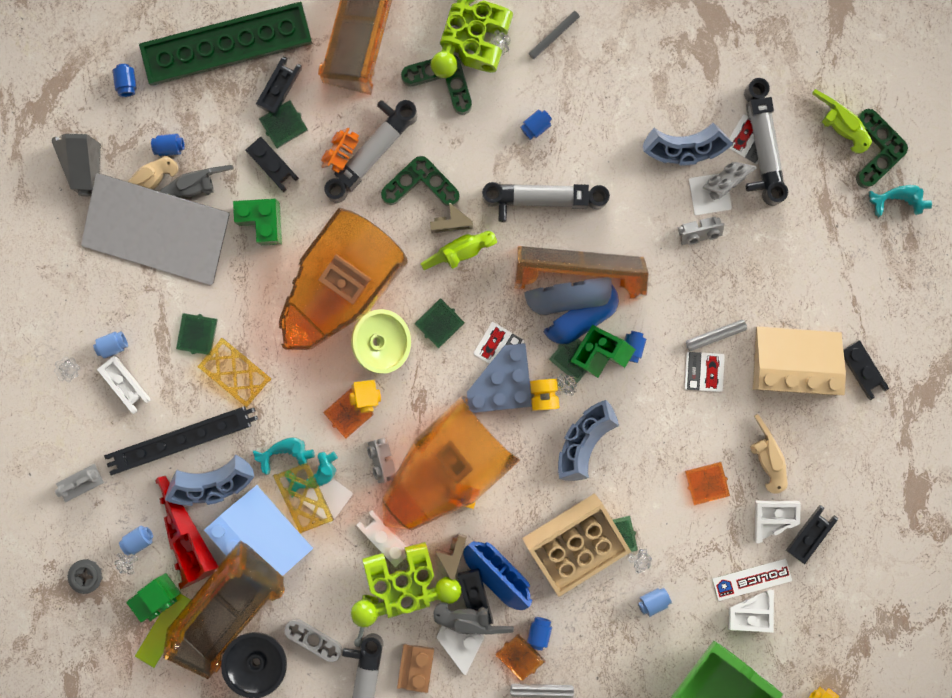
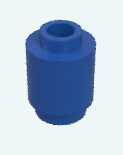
M128 64L116 65V68L112 70L115 91L118 92L120 97L134 96L137 89L134 68L129 67Z
M538 109L523 121V125L520 128L527 138L531 140L537 138L552 126L550 123L552 118L545 110L541 112Z
M177 133L157 135L156 138L151 139L152 152L160 157L181 155L182 150L185 149L184 140Z
M631 331L630 334L625 335L624 341L636 349L629 360L630 362L638 363L639 358H642L647 340L643 338V333Z
M542 617L534 618V621L531 622L527 643L531 644L530 648L542 651L543 648L548 647L552 631L551 620Z

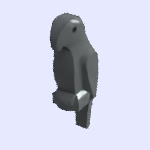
M225 165L182 174L162 188L160 192L180 198L193 197L202 192L210 195L214 193L210 176L215 173L233 170L234 167L233 165Z
M441 602L435 606L433 612L434 622L461 634H502L514 632V626L489 625L488 608L481 607L478 611L467 608L451 611L447 608L448 603Z

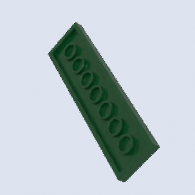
M300 1L139 43L148 83L153 86L313 44L303 4Z

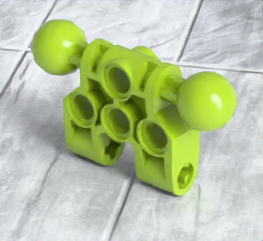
M457 0V3L451 5L440 40V45L443 47L442 51L436 53L431 60L430 66L433 73L439 78L452 76L457 70V60L454 57V52L458 53L464 66L489 73L496 72L502 50L496 45L485 42V34L488 32L501 36L507 35L513 12L505 7L484 0L474 4L472 7L469 4L476 0ZM478 13L484 14L485 17L478 16ZM456 25L460 29H454L451 26ZM471 32H478L480 35L476 36ZM471 50L474 54H468L466 51Z
M426 542L404 547L408 568L407 570H397L393 574L388 572L384 553L363 558L369 590L375 596L383 599V602L376 604L369 600L356 602L351 609V619L354 624L364 628L373 625L378 616L387 614V617L391 618L430 607V602L439 600L440 602L452 604L460 598L462 592L459 581L457 579H450V577H444L436 583L434 588L426 589L434 577ZM423 569L427 570V578L421 581L418 580L417 573ZM400 575L407 577V582L403 586L396 585V578ZM379 581L386 583V588L382 592H377L374 589L375 584ZM404 597H411L412 603L408 607L401 606V600Z

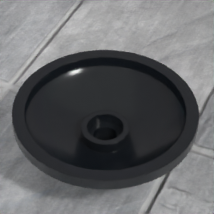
M249 632L235 638L224 651L221 661L222 676L228 687L236 694L246 698H261L274 692L282 683L287 670L286 654L280 643L270 635L261 632ZM254 658L260 660L259 665L253 663Z

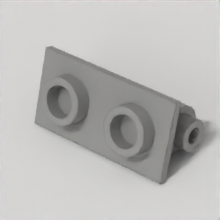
M714 216L700 220L701 227L699 228L696 221L682 224L681 227H678L679 235H682L681 245H693L702 240L717 239L723 235L724 223H721L720 217L716 218Z
M381 438L377 441L368 442L367 452L370 459L373 460V475L378 480V483L396 479L395 475L397 473L393 460L385 462V457L392 456L388 441L386 442L385 438Z
M95 464L56 483L58 489L55 490V493L58 497L62 496L64 501L67 502L104 482Z

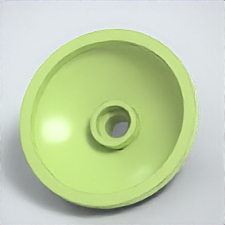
M378 309L367 312L357 321L353 328L351 336L352 351L359 364L368 371L379 374L393 372L403 365L409 355L411 348L409 329L404 320L392 311ZM374 339L377 340L376 346L373 344Z

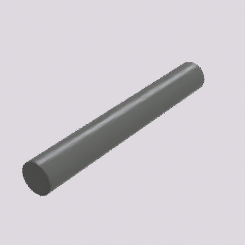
M573 11L529 52L530 57L535 59L580 17L579 14Z

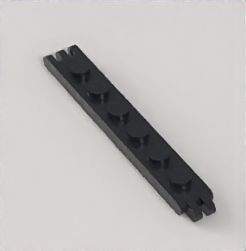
M245 406L106 454L104 455L105 460L114 458V461L107 463V467L115 465L117 469L109 472L110 476L252 427L251 422L259 420L258 416L251 418L248 416V414L256 412L255 407L246 410Z

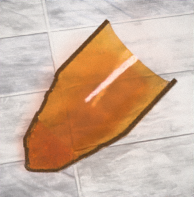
M338 208L300 259L299 271L293 279V288L290 296H287L279 319V329H282L283 336L282 347L285 350H311L368 314L408 264L407 256L390 236L366 218L353 211ZM335 255H339L372 279L354 305L319 281V278Z
M461 396L413 441L382 498L383 524L386 527L414 530L442 516L451 514L460 508L469 506L477 501L520 461L519 457L507 450L479 421L467 405V397Z

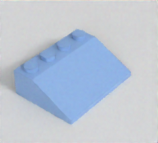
M258 485L204 529L260 595L313 549Z

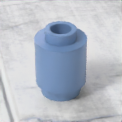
M115 331L96 339V344L93 345L96 354L105 359L124 351V348L128 347V342L123 332L117 333Z
M139 526L122 537V540L119 542L120 548L127 556L135 555L152 544L153 533L148 527Z
M657 588L641 596V602L638 603L643 615L648 614L651 617L667 609L668 605L672 604V601L665 588L660 590Z

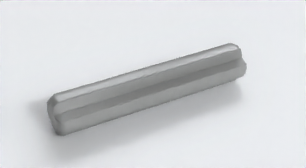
M740 320L686 341V346L689 351H693L746 331V322Z
M511 684L510 694L512 697L573 698L574 687L572 685Z

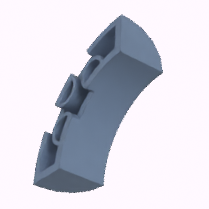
M714 123L696 134L684 137L670 136L653 128L644 141L643 151L663 163L694 165L708 158L711 160L731 147L733 142Z
M611 277L575 282L573 286L571 282L551 287L524 292L527 304L532 311L540 315H549L606 305L611 297L612 281Z
M603 400L583 412L584 415L569 428L564 437L566 440L562 452L559 453V479L577 481L589 478L588 465L593 448L602 436L610 430L619 427L615 411L607 400Z
M235 454L226 465L211 472L186 473L176 470L169 484L165 501L193 506V503H206L210 505L224 501V498L234 493L238 494L254 478L253 469L248 462Z

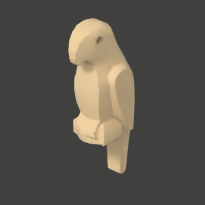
M164 156L140 167L127 182L154 190L162 181L164 174H170V177H174L177 174L178 164L170 157Z
M756 414L754 418L764 433L765 439L751 445V452L758 454L763 470L770 476V482L768 484L765 483L766 489L770 493H781L787 489L788 485L785 458L761 417Z

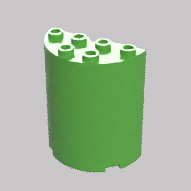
M713 640L670 698H781L783 693L757 674L755 670Z

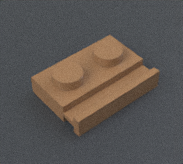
M339 255L334 256L319 278L320 282L352 305L356 303L368 283L372 280Z
M403 645L398 689L403 688L428 693L434 648Z

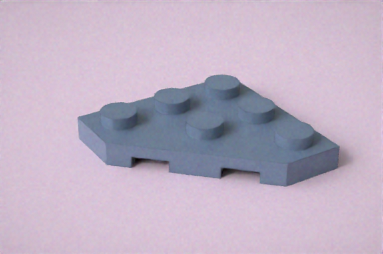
M525 343L504 345L467 391L469 413L532 407Z

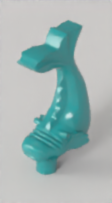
M916 185L899 186L882 195L869 191V202L875 205L874 211L878 218L883 214L884 202L887 199L905 200V202L912 206L915 215L922 214L923 209L932 208V201H923L924 191Z
M296 437L283 439L275 443L264 453L253 450L254 460L261 463V470L265 475L270 474V457L273 454H291L297 459L300 466L306 465L308 463L307 459L315 458L314 450L306 451L305 442Z
M334 451L328 455L325 452L318 453L317 458L320 463L316 474L304 482L300 481L290 469L286 471L285 476L290 483L288 491L292 498L296 495L298 489L321 487L334 478L336 468L332 462L338 459Z

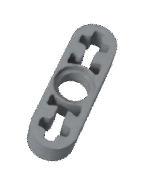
M292 619L285 626V635L290 640L326 661L334 662L341 656L342 646L338 641L302 620ZM297 624L299 626L298 630L302 633L305 632V629L308 630L304 639H300L302 634L296 632L295 635L292 634L290 626L294 627ZM309 635H317L320 640L319 644L311 646L308 643ZM324 640L327 641L326 647H336L335 652L338 653L337 655L329 656V650L324 647L322 651L319 650Z

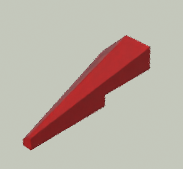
M166 476L158 477L155 482L159 485L163 495L159 500L160 504H165L167 516L164 517L170 549L174 551L177 559L174 567L175 570L180 571L182 582L178 583L181 590L212 575L219 566L184 506L165 501L170 482Z

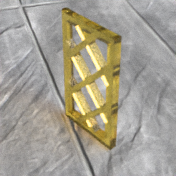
M220 338L215 347L198 365L199 369L246 408L266 384L272 380V378L224 338ZM224 344L231 350V356L219 357V348ZM235 358H241L247 363L248 370L236 371ZM232 359L233 371L220 372V360ZM216 360L217 373H212L204 367L208 361ZM253 372H257L265 378L260 385H253ZM249 373L250 385L238 386L237 374ZM233 374L234 387H229L221 381V375ZM239 389H250L251 396L247 401L238 395Z
M308 462L273 475L300 534L334 520ZM305 469L309 478L308 481L296 477L298 471ZM285 476L291 479L288 489L283 487L280 478ZM295 481L306 485L303 495L291 491ZM309 487L315 490L318 497L317 501L306 497ZM289 495L301 499L297 509L292 506ZM304 501L315 505L312 515L301 511ZM319 507L324 510L327 518L320 519L315 517ZM301 515L310 519L309 524L302 527L298 516Z

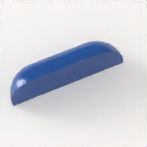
M612 285L611 297L604 306L568 311L556 319L553 325L544 329V334L549 340L557 344L574 342L586 334L592 325L598 326L616 312L619 304L617 290Z
M473 541L465 547L463 557L471 570L479 568L483 583L504 604L515 610H526L530 607L532 603L529 591L530 584L493 545L488 542Z

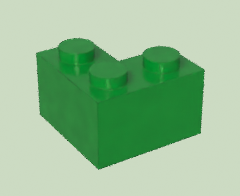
M276 198L233 201L234 223L238 226L256 225V242L261 246L282 244L280 202Z
M592 325L571 362L599 378L609 360L625 368L636 349L626 341Z
M165 573L148 583L126 603L141 623L147 619L151 622L163 611L178 601L176 597L181 592L168 574Z

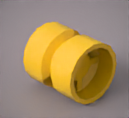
M557 379L530 381V392L534 394V397L531 399L532 411L560 408L559 397L555 395V392L558 391ZM549 393V400L540 399V394Z

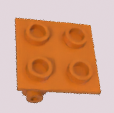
M350 128L336 132L331 140V143H333L332 148L326 150L321 158L323 162L321 167L325 168L331 164L333 166L331 169L336 173H339L340 170L343 171L347 160L342 157L348 160L350 157L339 150L341 148L352 154V150L355 149L359 142V135L354 132L349 134Z

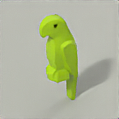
M815 89L812 94L830 107V111L821 123L825 127L832 126L840 136L852 140L853 147H851V151L854 153L862 154L867 151L872 140L858 116L834 99Z
M485 231L477 235L465 234L440 248L436 254L423 261L421 266L423 270H427L445 262L453 269L458 266L460 261L478 255L482 248L495 245L497 243L496 236L491 231Z

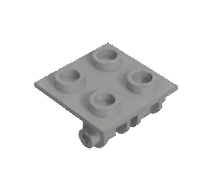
M731 162L724 167V171L711 177L708 183L703 186V189L712 191L710 196L713 200L720 199L727 194V191H731L732 187H736V185L746 179V176L755 170L756 166Z

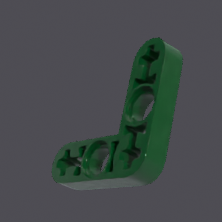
M454 55L457 60V70L452 76L445 78L455 112L465 115L472 108V100L460 60ZM432 59L408 65L401 72L403 83L409 87L441 78L435 74L430 76L425 73V68L431 65ZM419 68H421L424 78H420V74H418ZM410 71L412 74H418L414 76L412 81L409 78H405ZM455 79H459L463 83L462 87L458 90L451 87V82ZM462 94L463 101L468 102L465 109L457 106L459 104L458 95Z
M865 109L858 114V118L864 125L871 140L881 149L856 176V182L862 188H869L876 184L908 152L906 141L873 109ZM869 115L871 117L870 122L865 123L863 120ZM876 123L879 124V125H878L877 127H875L873 130L870 129V128H872ZM878 129H884L887 132L886 139L882 140L877 136ZM891 138L894 139L892 142H890V144H885L886 142L891 140ZM899 145V152L895 153L893 151L895 149L894 146ZM879 158L886 160L887 167L885 169L877 166ZM872 170L876 172L869 178L870 181L865 182L863 180L865 178L864 175L869 174Z
M425 156L414 158L381 191L383 201L388 205H395L422 181L446 206H449V203L455 206L460 199L459 191ZM418 162H420L421 164L425 162V168L428 170V172H430L431 169L434 170L428 174L426 179L424 178V176H426V173L422 169L416 170L418 168ZM409 175L412 178V183L409 186H403L400 183L402 176ZM433 176H439L442 179V183L438 187H433L430 184V179ZM397 183V185L399 186L400 189L403 190V192L400 193V191H399V189H398V190L394 193V195H395V197H396L395 199H392V198L386 199V197H387V193H386V192H387L388 190H389L390 192H393V191L396 189V186H394V184ZM445 184L448 185L445 188L450 194L452 192L455 193L454 201L451 199L446 201L447 196L443 191L441 194L438 193V191L444 188Z

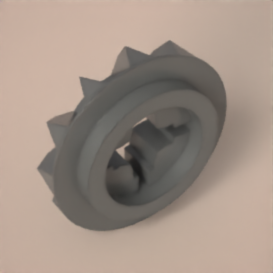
M89 559L75 562L68 571L70 587L81 594L95 591L103 579L102 568L96 562ZM85 571H87L88 575L93 576L87 579L86 583L83 577L78 576L85 573Z

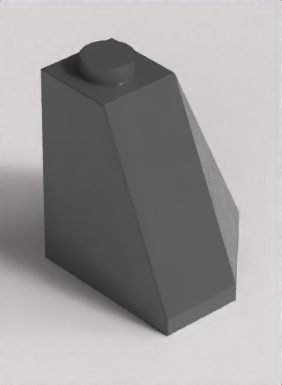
M63 134L60 140L59 137H53L52 144L70 189L77 192L79 196L90 197L93 191L95 176L97 173H100L101 143L88 134Z

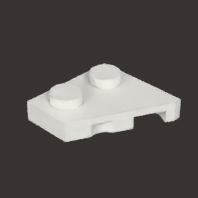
M756 501L754 541L761 543L763 539L773 534L776 536L787 528L799 525L801 503L799 501Z
M767 590L729 607V630L774 632V590Z
M441 626L436 638L461 672L466 675L484 636L481 634H461Z

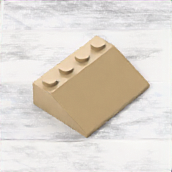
M756 327L753 390L835 396L845 395L846 370L841 332Z
M595 493L522 538L558 597L631 552L603 503Z

